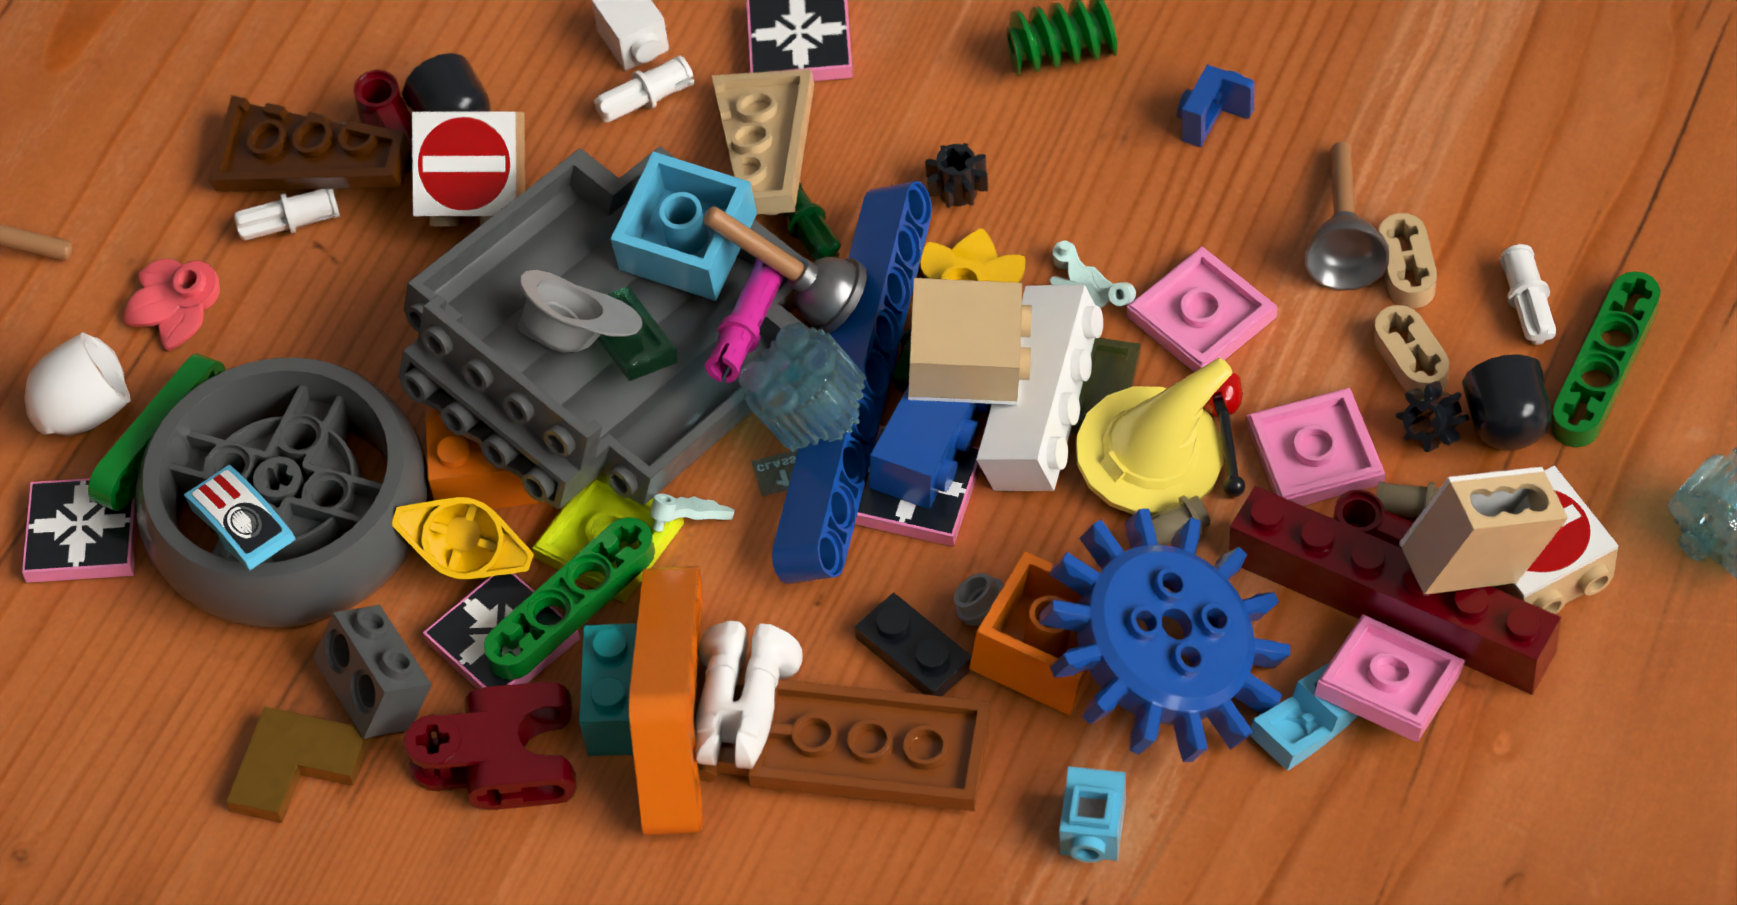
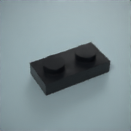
M894 592L854 627L857 640L924 695H945L971 671L969 667L972 656Z

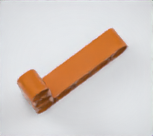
M699 566L643 569L629 692V718L641 824L644 835L702 832V798L698 762L695 754L696 741L693 722L702 620V582Z

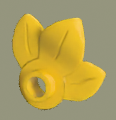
M984 229L974 231L962 239L952 250L938 243L927 242L920 261L921 271L929 279L1019 283L1022 279L1026 265L1025 257L1022 255L998 257L994 244Z

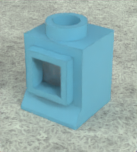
M1068 767L1059 830L1061 855H1069L1079 861L1089 863L1099 862L1103 859L1118 861L1126 806L1125 772Z

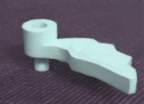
M1061 241L1054 246L1053 263L1059 269H1068L1069 280L1076 282L1093 281L1099 288H1108L1113 285L1095 267L1085 266L1079 260L1075 246L1072 243Z
M1056 276L1050 279L1052 285H1085L1095 306H1099L1100 309L1109 302L1116 306L1128 305L1136 297L1135 288L1128 282H1119L1108 288H1099L1093 281L1076 282Z
M660 493L655 494L653 498L650 516L655 519L652 528L660 532L663 531L665 522L676 518L732 520L735 510L728 506L719 505L714 500H702L695 496L675 499L668 494Z

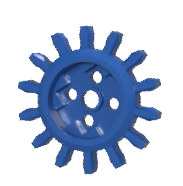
M1138 509L1125 522L1131 548L1127 551L1121 548L1103 521L1099 520L1079 539L1099 565L1101 571L1098 573L1066 552L1052 566L1049 575L1081 595L1079 604L1063 600H1053L1039 613V624L1076 631L1079 647L1069 649L1050 667L1054 678L1073 676L1081 671L1089 670L1102 690L1089 700L1082 717L1089 724H1092L1106 717L1114 710L1117 704L1134 714L1135 721L1131 731L1129 751L1139 755L1155 742L1159 735L1160 724L1174 726L1182 762H1193L1208 749L1201 722L1204 718L1209 719L1229 749H1233L1250 736L1253 730L1230 699L1234 696L1262 715L1275 707L1283 695L1250 673L1252 665L1276 668L1290 656L1289 644L1254 637L1251 622L1261 619L1279 602L1275 592L1255 594L1250 598L1241 599L1236 589L1228 580L1240 571L1247 554L1240 547H1237L1219 558L1214 566L1195 555L1200 539L1201 521L1190 517L1175 532L1171 546L1158 545L1149 509ZM1162 617L1173 618L1180 624L1184 635L1183 640L1174 639L1164 631L1161 621ZM1136 618L1142 620L1147 625L1148 631H1144L1138 626ZM1181 654L1191 660L1192 667L1187 666L1182 661Z

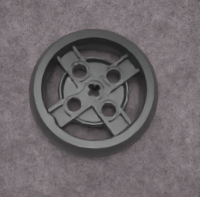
M295 357L273 358L246 363L226 370L197 386L170 410L155 430L144 452L136 484V514L139 533L152 563L167 583L183 598L215 617L236 624L262 628H286L319 622L331 618L333 612L349 610L367 599L396 573L407 558L412 546L392 526V519L397 507L427 502L428 479L424 451L418 435L397 403L376 384L348 368L324 361ZM349 433L362 438L385 457L387 469L383 484L362 478L358 461L345 443ZM229 464L267 501L289 527L296 539L252 570L247 569L225 549L217 532L209 525L210 531L218 539L212 553L201 549L189 541L180 532L178 526L184 500H186L184 494Z

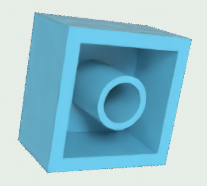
M653 151L610 239L619 270L716 301L741 248L707 227L703 223V217L710 207L715 206L751 228L757 215L751 183Z

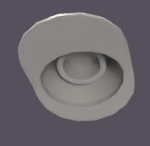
M525 271L519 278L520 288L527 298L518 323V329L522 334L549 349L562 353L578 352L589 348L601 334L629 336L636 334L642 328V318L621 300L575 285L566 279L545 271Z

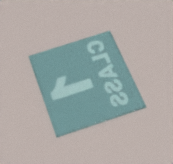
M798 449L752 461L762 496L788 490Z

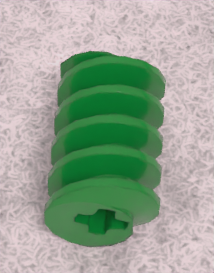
M1071 0L1068 15L1059 2L1050 5L1048 18L1042 8L1039 6L1033 7L1030 10L1028 22L1019 10L1013 11L1010 15L1009 26L1007 27V44L1012 68L1016 76H1020L1022 61L1027 59L1036 73L1040 72L1042 56H1048L1053 67L1056 69L1060 68L1062 52L1069 54L1074 65L1080 63L1082 48L1088 49L1094 61L1100 59L1101 45L1107 44L1114 57L1117 55L1115 26L1104 0H1089L1087 9L1081 0Z

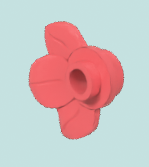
M161 259L150 263L138 273L139 280L144 288L135 292L129 299L123 320L129 327L159 325L162 345L167 351H171L185 343L201 327L204 310L212 306L219 295L218 275L209 264L203 261H191L182 265L173 259Z

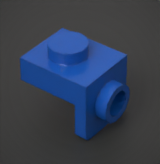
M1207 65L1194 89H1186L1178 105L1177 118L1182 119V141L1202 147L1221 111L1249 119L1254 111V81L1235 71H1225Z

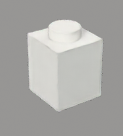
M592 0L597 32L625 71L641 63L649 62L669 50L664 17L651 0Z

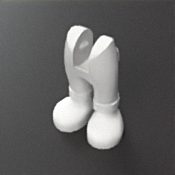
M726 621L711 626L705 631L699 646V658L703 665L707 667L706 680L694 724L695 754L699 764L715 766L719 758L721 743L726 742L736 743L735 763L737 768L752 769L763 750L770 730L774 712L775 688L778 685L779 679L784 680L792 677L799 671L802 664V648L792 635L771 624H758L752 638L751 658L747 665L743 692L739 701L734 702L735 687L738 683L740 670L744 666L748 650L746 628L738 621Z

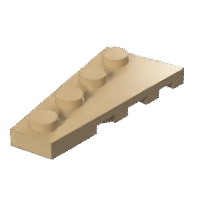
M802 69L713 75L714 89L734 177L751 183L757 214L776 215L779 213L795 212L814 91L812 70Z

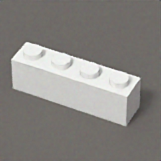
M1085 285L1025 286L1022 305H1032L1031 336L1030 338L1021 337V347H1031L1030 379L1019 380L1017 405L992 404L976 459L994 491H1054L1059 471L1064 469L1067 464L1069 434L1072 425H1076L1079 419V397L1083 383L1088 381L1091 375V353L1095 338H1099L1103 330L1102 311L1099 306H1095Z

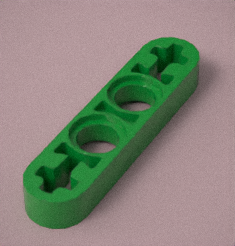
M1633 271L1622 274L1614 281L1554 404L1551 429L1555 438L1562 444L1576 448L1584 447L1594 442L1599 436L1657 315L1661 290L1658 282L1652 276L1643 272ZM1634 294H1640L1643 298L1637 300L1632 316L1625 313L1627 299H1631ZM1618 330L1627 334L1631 341L1624 346L1615 347L1605 343L1601 336L1607 331ZM1598 370L1606 373L1611 378V382L1604 387H1592L1582 380V375L1588 371ZM1581 401L1587 405L1585 420L1581 419L1578 425H1572L1568 423V420H1572L1575 417Z
M198 353L192 354L98 463L89 481L88 496L90 501L115 511L123 510L136 496V484L142 458L155 430L170 410L183 397L200 384L224 372L225 366L223 363Z
M626 517L616 520L497 624L486 636L484 642L488 666L493 674L502 679L514 680L530 673L635 579L643 569H646L653 561L655 555L650 527L638 518ZM638 540L639 548L634 550L627 546L620 550L619 543L625 541L628 544H633ZM615 560H616V565H617V568H616V569H614L613 566H612V564H611V563H613ZM588 571H598L605 576L603 583L591 590L581 589L576 586L575 582L581 574ZM557 606L564 609L565 616L554 625H542L535 620L539 611L545 607ZM524 627H527L529 633L526 636L524 635L523 631ZM505 646L511 650L519 646L521 653L516 657L511 653H506L502 656L500 650Z

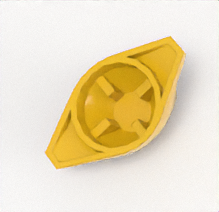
M451 497L400 506L396 508L392 519V526L434 569L456 579H477L526 572L529 570L534 553L493 509L475 499Z

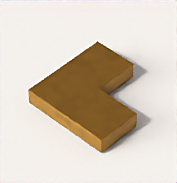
M264 707L226 800L229 811L282 823L301 775L354 786L372 737L363 739L355 725Z

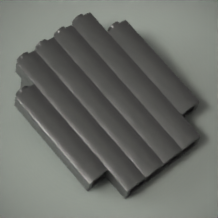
M661 146L654 150V152L675 158ZM579 148L409 281L407 285L403 311L406 313L409 324L419 332L418 339L405 348L402 353L398 378L405 393L415 402H423L441 413L442 421L451 432L459 436L463 435L477 442L481 446L484 457L494 467L504 468L519 476L524 489L533 499L539 502H546L557 509H561L602 473L605 474L609 486L616 494L645 505L655 494H658L809 363L818 336L790 313L796 308L795 289L788 285V278L785 277L760 327L759 335H761L758 346L754 351L747 354L738 378L731 383H726V376L730 367L727 368L722 382H718L710 377L705 369V363L718 341L720 333H717V329L724 317L732 313L754 268L756 258L740 249L716 301L619 270L610 239L652 153L618 178ZM754 219L750 229L799 261L804 259ZM525 271H545L566 279L575 285L621 300L642 318V328L636 334L629 336L601 334L589 348L578 352L562 353L549 349L522 334L518 329V323L527 298L520 288L519 278Z

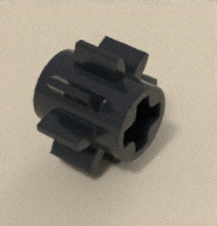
M968 143L963 145H942L936 160L927 159L925 161L929 196L940 195L947 208L967 204L972 206L974 205L977 190L988 191L989 189L988 173H986L985 154L975 156L968 147Z
M1435 381L1426 385L1424 392L1419 388H1415L1404 394L1410 405L1406 410L1396 413V418L1403 420V425L1407 432L1403 438L1405 441L1411 439L1423 441L1424 451L1430 452L1438 448L1441 441L1449 446L1460 440L1459 433L1454 428L1458 424L1469 420V415L1462 413L1460 403L1458 402L1462 395L1460 392L1454 394L1442 392L1440 381ZM1434 412L1436 416L1431 421L1429 417Z

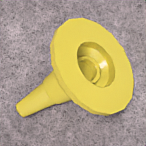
M1217 358L1169 388L1133 386L1104 397L1088 411L1076 437L1077 466L1088 488L1109 506L1130 514H1134L1138 509H1149L1151 516L1179 504L1178 499L1183 495L1187 496L1188 499L1197 495L1202 500L1213 490L1224 464L1222 435L1211 415L1203 407L1233 373L1228 363L1221 358Z

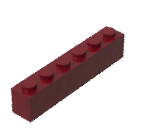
M1254 486L1230 525L1229 552L1240 547L1247 554L1241 568L1357 619H1360L1362 614L1457 656L1465 660V666L1531 695L1535 692L1556 654L1561 622L1560 616L1491 586L1424 595L1402 548L1258 486Z

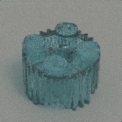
M799 322L784 326L779 331L776 341L773 340L771 342V347L769 349L764 348L762 350L763 355L756 357L755 361L745 365L740 372L739 384L746 392L744 398L747 401V406L783 446L789 448L792 452L798 448L807 447L810 442L813 445H817L819 439L829 440L830 442L836 439L841 441L844 439L843 434L845 432L851 433V426L860 422L858 419L860 412L857 409L860 407V404L857 401L864 396L861 390L865 388L864 380L867 377L828 332L825 333L823 329L817 331L814 327H811L807 330Z
M1734 448L1726 458L1723 454L1718 456L1714 454L1708 457L1678 489L1667 504L1671 514L1676 517L1674 522L1681 526L1679 530L1683 534L1678 538L1680 547L1697 561H1703L1706 557L1712 558L1714 562L1722 564L1732 576L1737 578V448Z

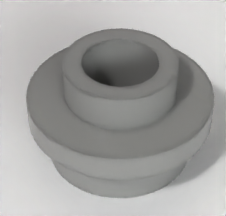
M977 573L959 585L954 594V603L957 606V615L963 623L970 626L982 623L1004 586L1001 580L990 577L986 573Z

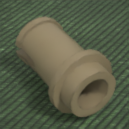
M1379 481L1376 496L1382 502L1385 511L1398 517L1417 519L1440 488H1436L1435 482H1429L1428 487L1388 484Z
M1183 495L1178 499L1179 504L1151 516L1158 545L1167 546L1171 544L1175 532L1190 517L1201 521L1200 536L1203 535V528L1211 525L1206 508L1197 495L1190 499Z

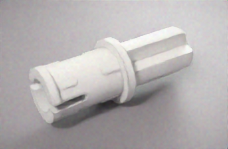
M681 55L676 56L674 59L644 73L640 70L633 72L631 81L599 95L594 100L595 108L604 122H610L642 106L652 109L656 107L657 101L676 91L678 92L694 84V80L691 78L693 73L687 61Z
M318 189L288 198L285 193L280 194L282 200L238 211L235 214V222L241 239L250 240L290 229L291 234H294L297 227L331 218H339L340 214L333 189Z
M1524 244L1514 245L1504 250L1501 254L1502 257H1500V263L1504 268L1510 288L1507 295L1508 303L1517 310L1525 338L1531 340L1534 345H1542L1546 340L1553 339L1556 334V327L1547 301L1550 296V289L1547 283L1540 278L1533 249Z

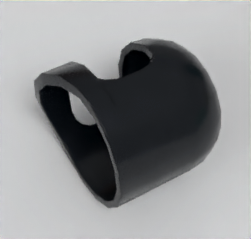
M441 54L425 60L413 69L406 78L402 90L403 100L413 112H491L490 101L483 85L470 62L459 54Z
M1520 354L1503 355L1488 359L1466 373L1462 385L1477 436L1489 447L1502 451L1522 449L1536 443L1549 428L1551 410L1543 384V370L1538 359Z

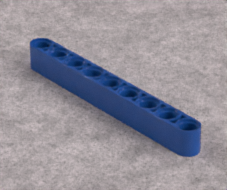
M920 181L870 189L864 197L848 258L856 259L864 265L867 272V281L856 308L841 326L828 334L773 544V567L778 578L785 584L835 578L842 573L845 566L870 465V454L874 449L891 381V374L894 369L913 293L914 278L917 277L931 221V199L926 187Z

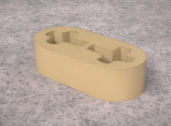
M1408 213L1390 215L1382 221L1379 227V232L1384 236L1389 245V265L1384 272L1388 293L1391 299L1398 305L1410 308L1426 306L1433 300L1436 294L1437 269L1426 228L1423 222L1414 215ZM1404 235V239L1410 242L1409 250L1402 251L1398 238H1394V236ZM1413 270L1415 281L1420 286H1411L1410 282L1405 280V271Z
M1393 305L1380 311L1375 319L1374 344L1401 386L1407 392L1415 388H1419L1424 392L1426 385L1440 381L1443 392L1448 385L1450 361L1422 317L1414 309L1404 305ZM1395 327L1399 332L1408 331L1407 344L1399 333H1389V329ZM1416 359L1424 370H1434V375L1428 376L1424 371L1415 373Z

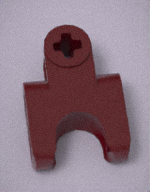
M558 682L483 687L471 691L465 697V713L428 715L419 718L410 725L404 739L407 755L410 758L409 765L413 779L419 786L430 791L468 787V800L477 808L486 810L522 808L569 801L574 796L577 788L576 773L569 760L561 755L535 754L525 747L538 734L563 729L568 724L572 712V695L564 685ZM434 731L437 733V737L432 739L431 732ZM439 768L440 774L437 775L434 773V769Z

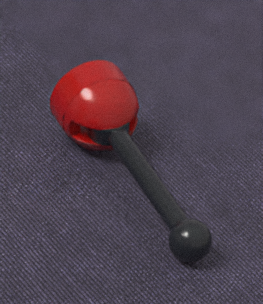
M1235 373L1231 374L1203 407L1209 414L1218 417L1220 421L1228 476L1224 482V491L1231 497H1239L1245 491V482L1238 476L1230 415L1236 413L1242 404L1243 397L1241 378Z

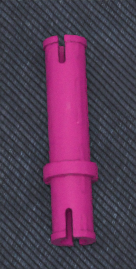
M757 258L732 313L724 317L717 329V333H720L718 341L705 363L707 373L718 382H722L728 367H730V370L726 376V383H731L738 378L747 354L754 351L761 339V335H759L760 327L785 276L768 265L764 267L765 264Z

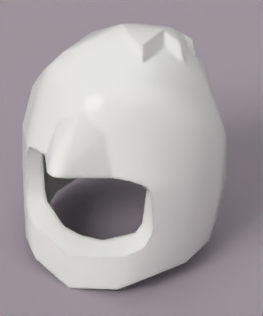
M83 332L62 343L41 358L29 372L25 389L27 416L35 429L43 435L54 433L72 436L92 430L113 417L130 402V394L125 383L124 371L115 351L99 338Z

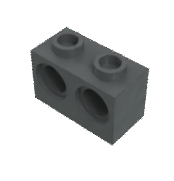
M380 605L333 612L313 656V660L363 739L407 731L421 709L432 685Z

